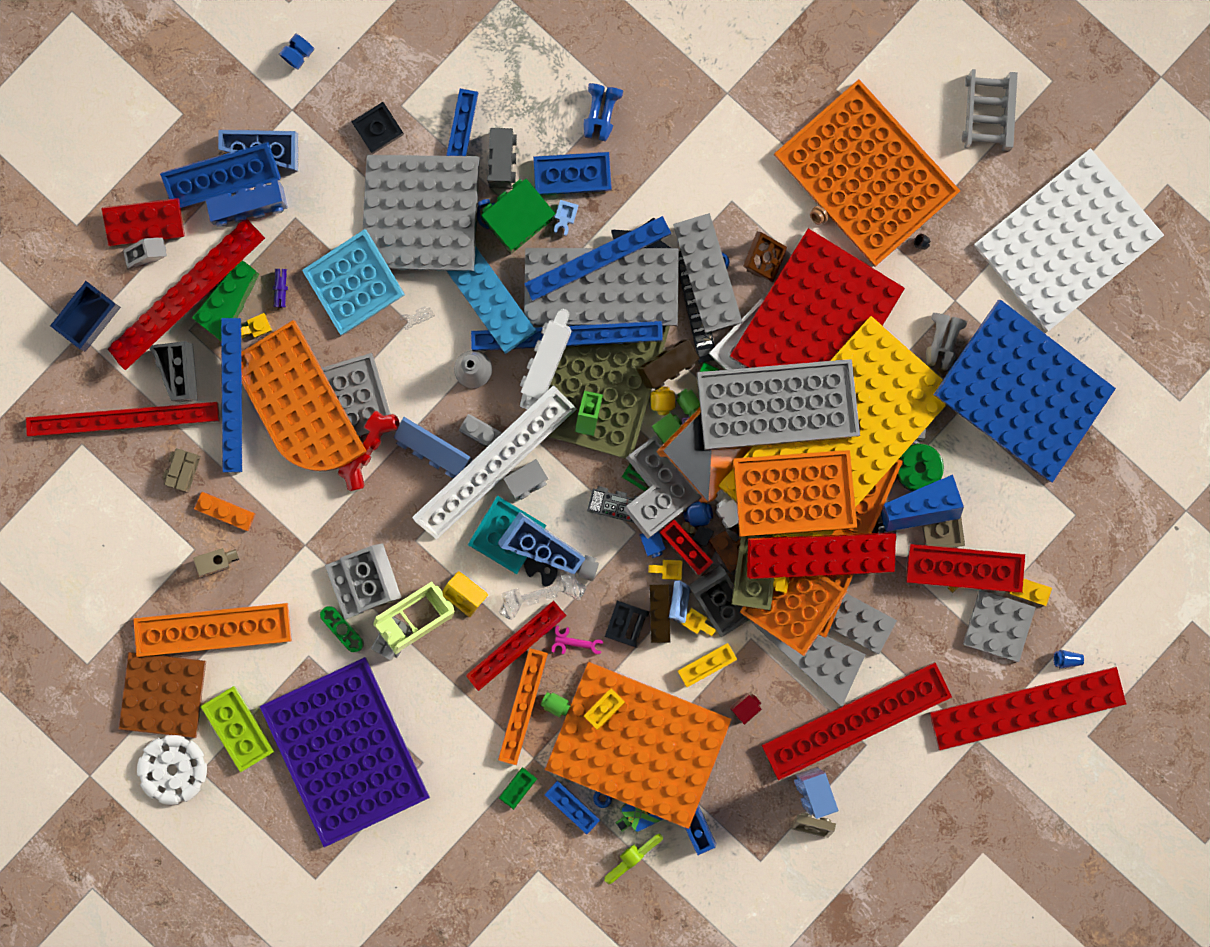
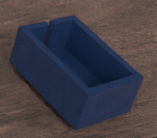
M85 281L50 327L77 348L86 352L121 307L92 284Z

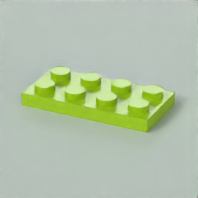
M235 686L200 706L240 773L275 752Z

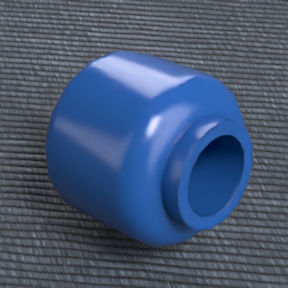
M694 502L684 511V519L692 527L708 525L711 519H713L712 507L706 502Z

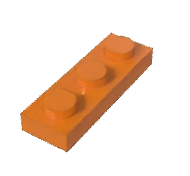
M201 492L194 508L197 511L246 531H249L255 517V513L205 492Z

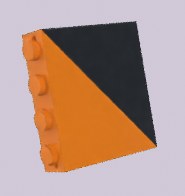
M699 408L656 452L660 457L669 458L702 496L699 500L702 503L711 502L718 496L717 492L721 489L718 485L734 468L733 459L743 458L753 446L704 450L701 410Z

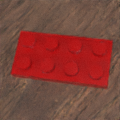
M179 198L101 208L108 246L136 243L147 238L170 239L185 236Z

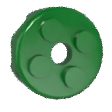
M911 445L899 458L903 462L896 477L902 486L909 491L918 490L942 479L944 473L943 459L938 451L929 445ZM917 462L925 465L923 473H918L915 470Z

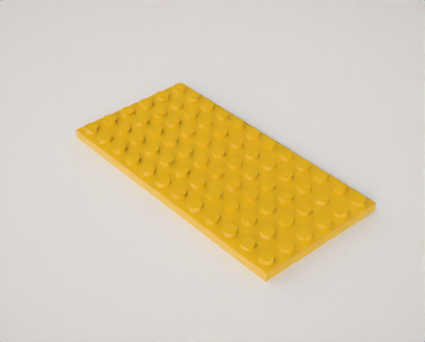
M872 316L869 317L831 360L852 359L860 436L753 446L743 458L850 450L855 507L862 501L946 406L945 403L933 395L943 379ZM733 468L718 486L736 502ZM835 530L773 534V536L796 537L831 535Z

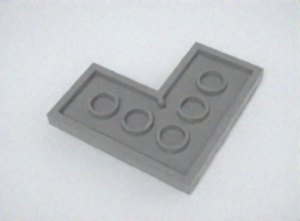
M656 435L626 457L650 487L624 508L647 539L701 497L698 491L668 457H660L656 451L663 444Z

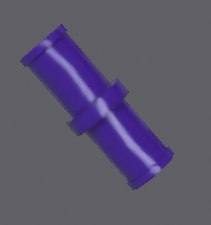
M275 269V286H273V290H275L274 307L279 308V300H281L280 308H286V291H288V286H286L287 269H282V277H280V269Z

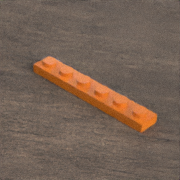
M529 648L498 758L499 761L513 765L518 763L548 656L546 652Z

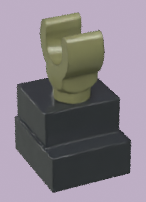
M685 521L682 525L684 531L694 535L693 541L706 548L714 531L702 525L697 529Z

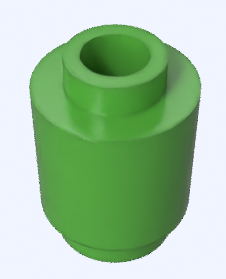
M684 389L677 394L679 397L676 399L677 403L684 413L691 417L700 408L699 399L692 389L689 391Z
M547 692L541 702L544 710L559 718L562 715L566 716L570 708L567 699L553 692L552 694Z

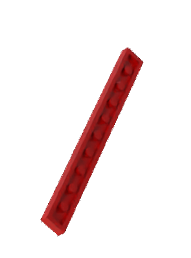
M206 402L26 417L27 437L218 422L220 421L219 403Z

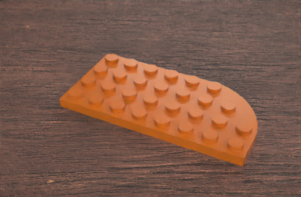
M292 320L241 352L242 384L277 450L288 461L308 470L331 471L339 469L367 453L296 321Z

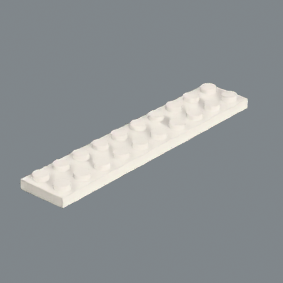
M553 385L412 517L414 521L437 540L576 410L575 406Z

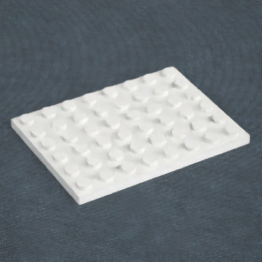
M1090 148L976 242L974 246L1044 330L1048 332L1162 238L1164 234Z

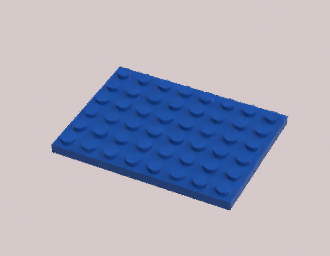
M997 300L933 395L1047 481L1053 483L1116 388L1005 302Z

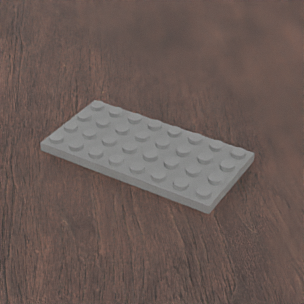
M525 248V283L596 248ZM642 248L535 301H532L525 286L524 314L532 325L549 323L551 319H555L559 310L566 309L570 314L566 325L662 321V326H678L679 249Z
M852 359L697 372L704 450L860 436Z

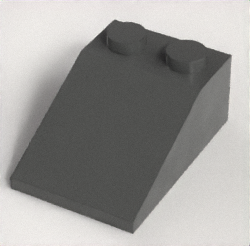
M722 565L689 584L693 594L720 637L725 636L750 620L740 613L743 606L731 605L734 584Z

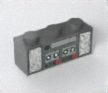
M597 486V489H592L587 512L634 523L624 508L639 496L635 495L634 498L626 497L627 493L616 491L614 494L608 492V488Z

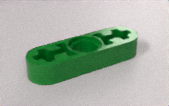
M324 607L320 612V618L350 652L362 650L364 641L347 620L344 619L335 607ZM326 610L329 612H334L332 616L335 620H337L338 617L341 619L340 621L336 622L333 627L331 626V624L334 622L330 618H325V616L327 615L325 613ZM339 624L347 626L346 634H338L337 626ZM351 631L354 635L350 637L353 640H359L358 648H351L352 642L349 639L346 642L343 640V638L349 636Z

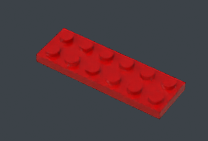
M909 544L906 583L1023 593L1026 554Z

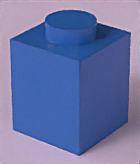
M659 530L648 539L643 533L639 534L647 556L651 555L652 558L663 555L662 551L666 548Z

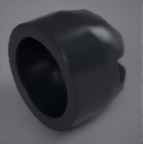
M922 233L918 234L914 240L915 248L926 250L930 247V238Z

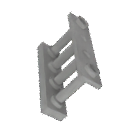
M972 69L969 75H966L965 86L968 87L966 129L962 133V142L965 143L964 148L968 149L972 141L1000 143L1002 151H1010L1013 148L1018 72H1010L1004 79L975 77L976 69ZM975 85L1003 87V89H1006L1005 96L1003 98L974 96ZM974 104L1002 106V108H1005L1004 115L1001 117L973 115ZM973 122L1001 124L1003 126V134L972 133Z

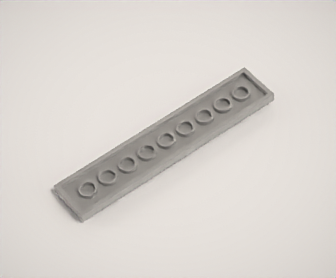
M729 529L726 530L735 542L741 538L735 532ZM715 551L711 558L713 561L712 565L716 567L722 565L725 572L735 576L736 569L730 573ZM846 593L830 628L867 649L880 654L897 620Z

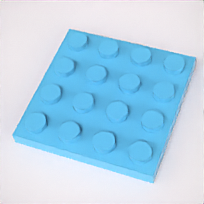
M365 229L302 270L340 335L346 334L405 296Z

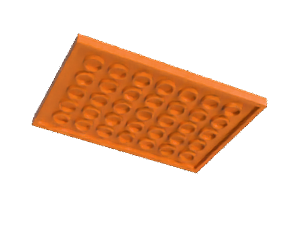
M860 79L853 83L774 153V156L817 204L827 211L828 216L874 267L881 263L960 192V189Z
M588 662L545 770L689 829L732 719ZM610 689H613L625 703L597 730L584 715Z

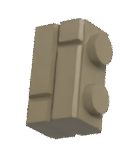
M178 448L175 449V452L172 451L169 457V462H171L169 470L166 469L163 475L164 485L189 492L201 456Z

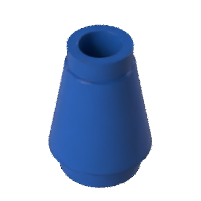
M1059 650L1054 653V665L1060 669L1082 666L1084 664L1083 654L1066 650Z

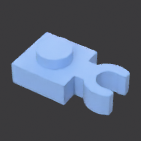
M560 200L555 219L560 220V222L555 225L554 233L558 232V228L563 227L565 229L564 236L568 235L569 228L567 224H574L579 205Z

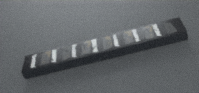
M679 251L678 273L695 350L700 358L698 363L714 361L715 359L709 355L715 347L712 332L705 333L681 251Z

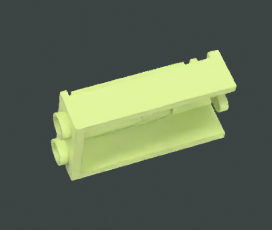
M430 582L375 617L373 625L393 652L398 654L410 644L444 622L452 619L455 611L452 603L446 601L443 597L441 589L435 586L433 582ZM426 596L440 617L418 630L413 626L403 610ZM399 613L412 629L413 634L408 638L392 619V617Z

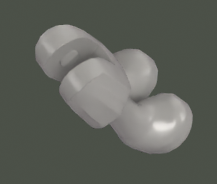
M933 313L932 320L936 323V331L931 347L926 349V365L934 367L937 356L940 355L943 356L940 369L948 371L956 357L953 350L957 336L961 329L966 328L968 321L956 317H951L950 320L949 315ZM950 320V329L945 347L941 348L944 334Z

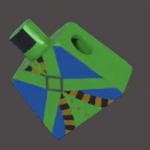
M625 803L620 808L624 817L615 823L622 832L630 826L633 827L635 832H639L663 820V818Z

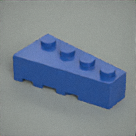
M278 179L271 180V185L257 184L253 190L240 189L233 196L231 193H226L206 199L210 222L217 227L228 225L230 221L242 222L252 216L254 218H261L265 216V213L272 212V214L282 213L283 209L288 208L283 186Z
M952 474L885 503L881 517L885 530L888 532L960 519L964 505Z

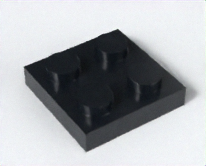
M384 102L351 121L372 155L404 135Z

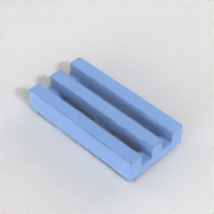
M674 581L669 618L678 623H685L690 594L689 585L682 581Z

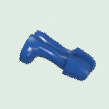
M589 83L588 92L592 96V104L589 117L584 119L585 138L592 139L594 125H601L599 140L606 142L614 126L610 123L614 104L622 98L624 91L614 87L607 88L602 118L598 119L605 87L600 84Z

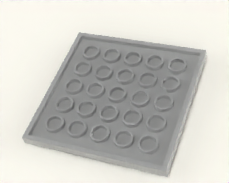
M367 155L363 230H367L389 269L474 271L480 163L478 156Z

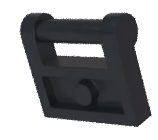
M617 600L605 637L637 648L639 644L637 641L649 611ZM633 612L639 615L631 638L627 639L625 635Z

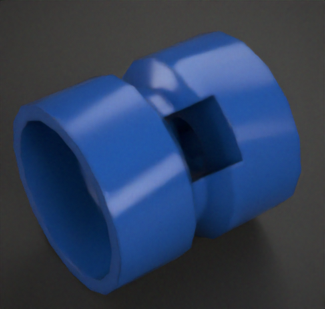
M295 33L289 40L290 45L285 46L279 55L288 64L299 70L305 62L304 57H309L315 49L308 41Z

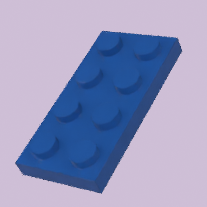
M609 152L533 156L535 189L540 195L612 191Z

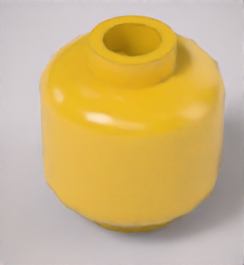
M663 386L651 392V409L657 411L658 415H668L669 411L675 409V392L670 387Z

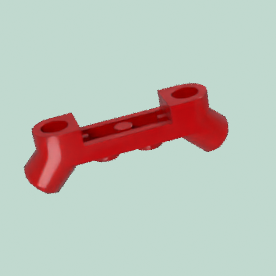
M375 411L366 422L364 428L370 432L363 442V446L367 453L339 468L337 475L345 479L347 490L354 491L364 488L362 468L370 462L372 451L379 447L381 436L384 433L397 431L400 422L395 414L384 416Z

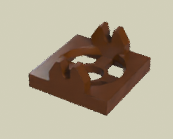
M757 231L743 267L752 275L774 282L787 247L766 234ZM762 243L767 245V248L763 251L758 249ZM766 252H769L770 258L765 262L763 256ZM755 255L760 257L761 263L759 268L756 267L754 262ZM772 263V266L768 270L764 271L766 265Z

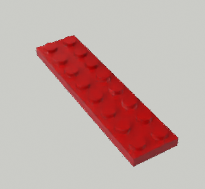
M892 532L748 538L747 578L895 572L896 534Z

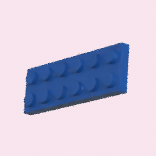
M269 142L160 173L169 199L179 198L180 208L226 193L232 194L243 188L250 189L260 183L267 184L271 183V180L281 179Z

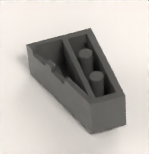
M490 128L489 175L487 176L489 188L512 189V183L516 182V172H513V164H516V153H513V146H517V134H514L513 128Z
M182 341L152 345L149 349L155 357V363L157 368L160 369L163 377L162 380L171 401H197L193 343Z

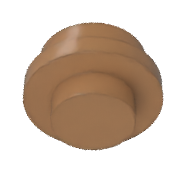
M815 206L810 213V218L815 224L820 225L828 221V214L824 208Z

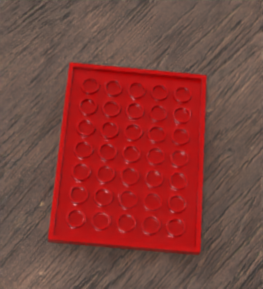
M808 228L729 357L746 368L831 361L870 316L883 326L905 288Z

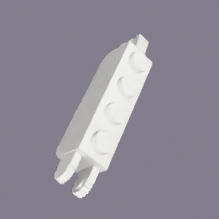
M566 309L559 310L555 319H551L549 323L545 322L541 331L544 334L542 341L538 340L534 349L537 352L535 358H531L527 369H530L527 376H523L520 386L523 387L520 403L522 408L528 410L549 389L572 332L570 327L566 325L570 315Z

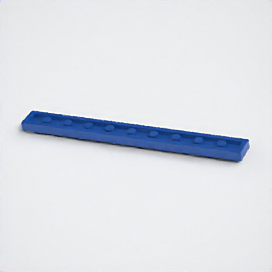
M662 321L569 326L572 332L566 346L663 342ZM543 327L535 328L537 332L513 349L535 348L538 340L542 341L544 336L541 333ZM489 330L471 331L472 351L502 350Z

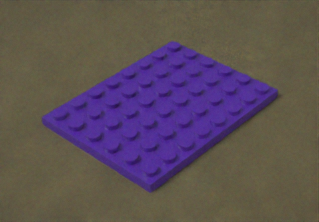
M366 657L260 706L324 848L430 798Z

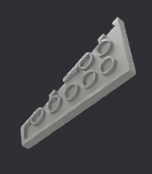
M752 623L834 699L836 703L841 707L843 706L866 654L829 637L824 638L818 635L805 656H803L756 623Z

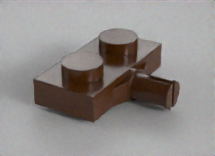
M724 530L709 541L731 573L737 567L740 539L735 542L727 531Z

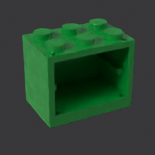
M527 178L523 181L519 179L512 185L513 188L509 193L503 192L497 198V203L494 205L490 203L482 210L483 222L510 254L514 253L554 220L556 215Z

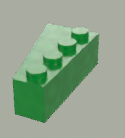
M242 260L229 272L192 318L221 341V318H238L259 273Z

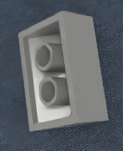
M383 543L372 545L340 558L358 612L402 598Z

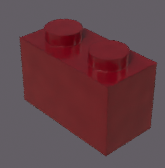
M746 693L730 707V710L745 725L762 710L760 707L762 703L755 695L752 694L750 696Z

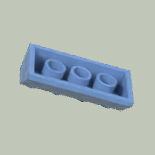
M403 417L394 436L398 446L405 450L407 447L414 450L413 455L421 460L423 457L429 459L430 462L428 464L436 469L442 467L447 470L445 474L453 479L471 463L472 458L406 417Z

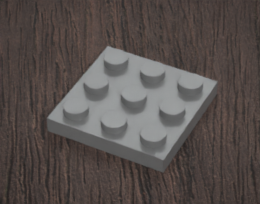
M979 590L963 645L1019 662L1036 607Z

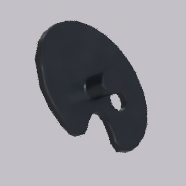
M527 557L524 562V568L529 577H533L536 572H539L543 586L547 587L553 584L557 577L558 570L556 567L536 561L530 557ZM546 567L550 569L549 574H546L544 571Z

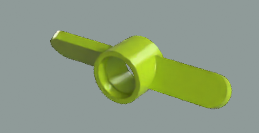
M661 834L655 835L639 849L635 844L631 845L620 855L623 861L605 876L604 881L607 884H612L627 870L642 860L646 853L663 840V836Z

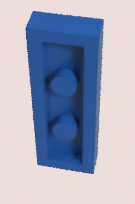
M558 780L544 794L585 834H588L600 821L595 814Z

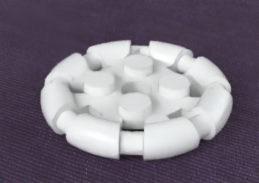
M166 735L165 738H157L145 747L143 756L139 757L137 776H140V785L143 791L151 799L155 798L162 804L177 805L181 801H189L201 790L202 782L206 780L207 763L204 762V754L195 742H190L183 736ZM168 745L170 750L164 752L162 746ZM181 746L186 748L185 753L179 751ZM151 755L157 757L154 763L149 761ZM195 759L197 766L192 767L190 760ZM170 764L177 766L178 771L175 775L168 773V766ZM152 772L154 780L149 781L147 773ZM191 776L195 778L193 784L188 782ZM160 786L166 788L164 793L158 791ZM181 787L182 793L177 794L175 789Z

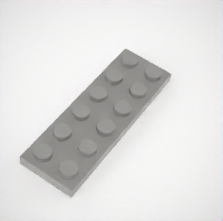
M710 213L673 224L705 333L742 323Z

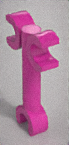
M556 626V640L552 646V652H555L556 646H561L562 654H565V645L592 649L595 654H601V651L595 649V644H603L602 640L598 639L591 642L566 637L570 631L568 627L564 634H560L559 626Z

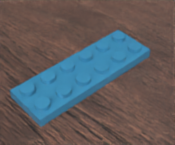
M476 246L474 271H447L505 354L537 332Z

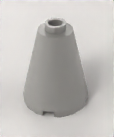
M471 350L464 352L458 357L455 362L454 373L459 383L463 386L479 388L489 381L492 375V364L484 353Z

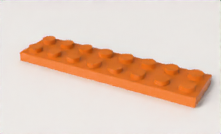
M288 603L133 618L137 657L292 641Z

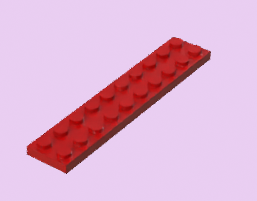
M248 219L240 222L229 235H226L215 248L211 249L201 261L197 262L192 270L185 274L174 287L170 288L160 300L156 301L145 314L139 317V320L127 328L125 333L111 344L108 351L124 370H127L265 239Z
M933 662L761 746L779 781L952 698V695L936 662Z
M1111 667L932 711L929 714L938 750H943L1126 705V700L1117 667Z

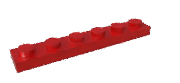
M553 600L470 671L466 677L480 691L567 615Z

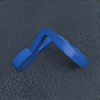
M490 199L479 201L477 207V221L485 229L489 228L482 222L480 210L491 203Z

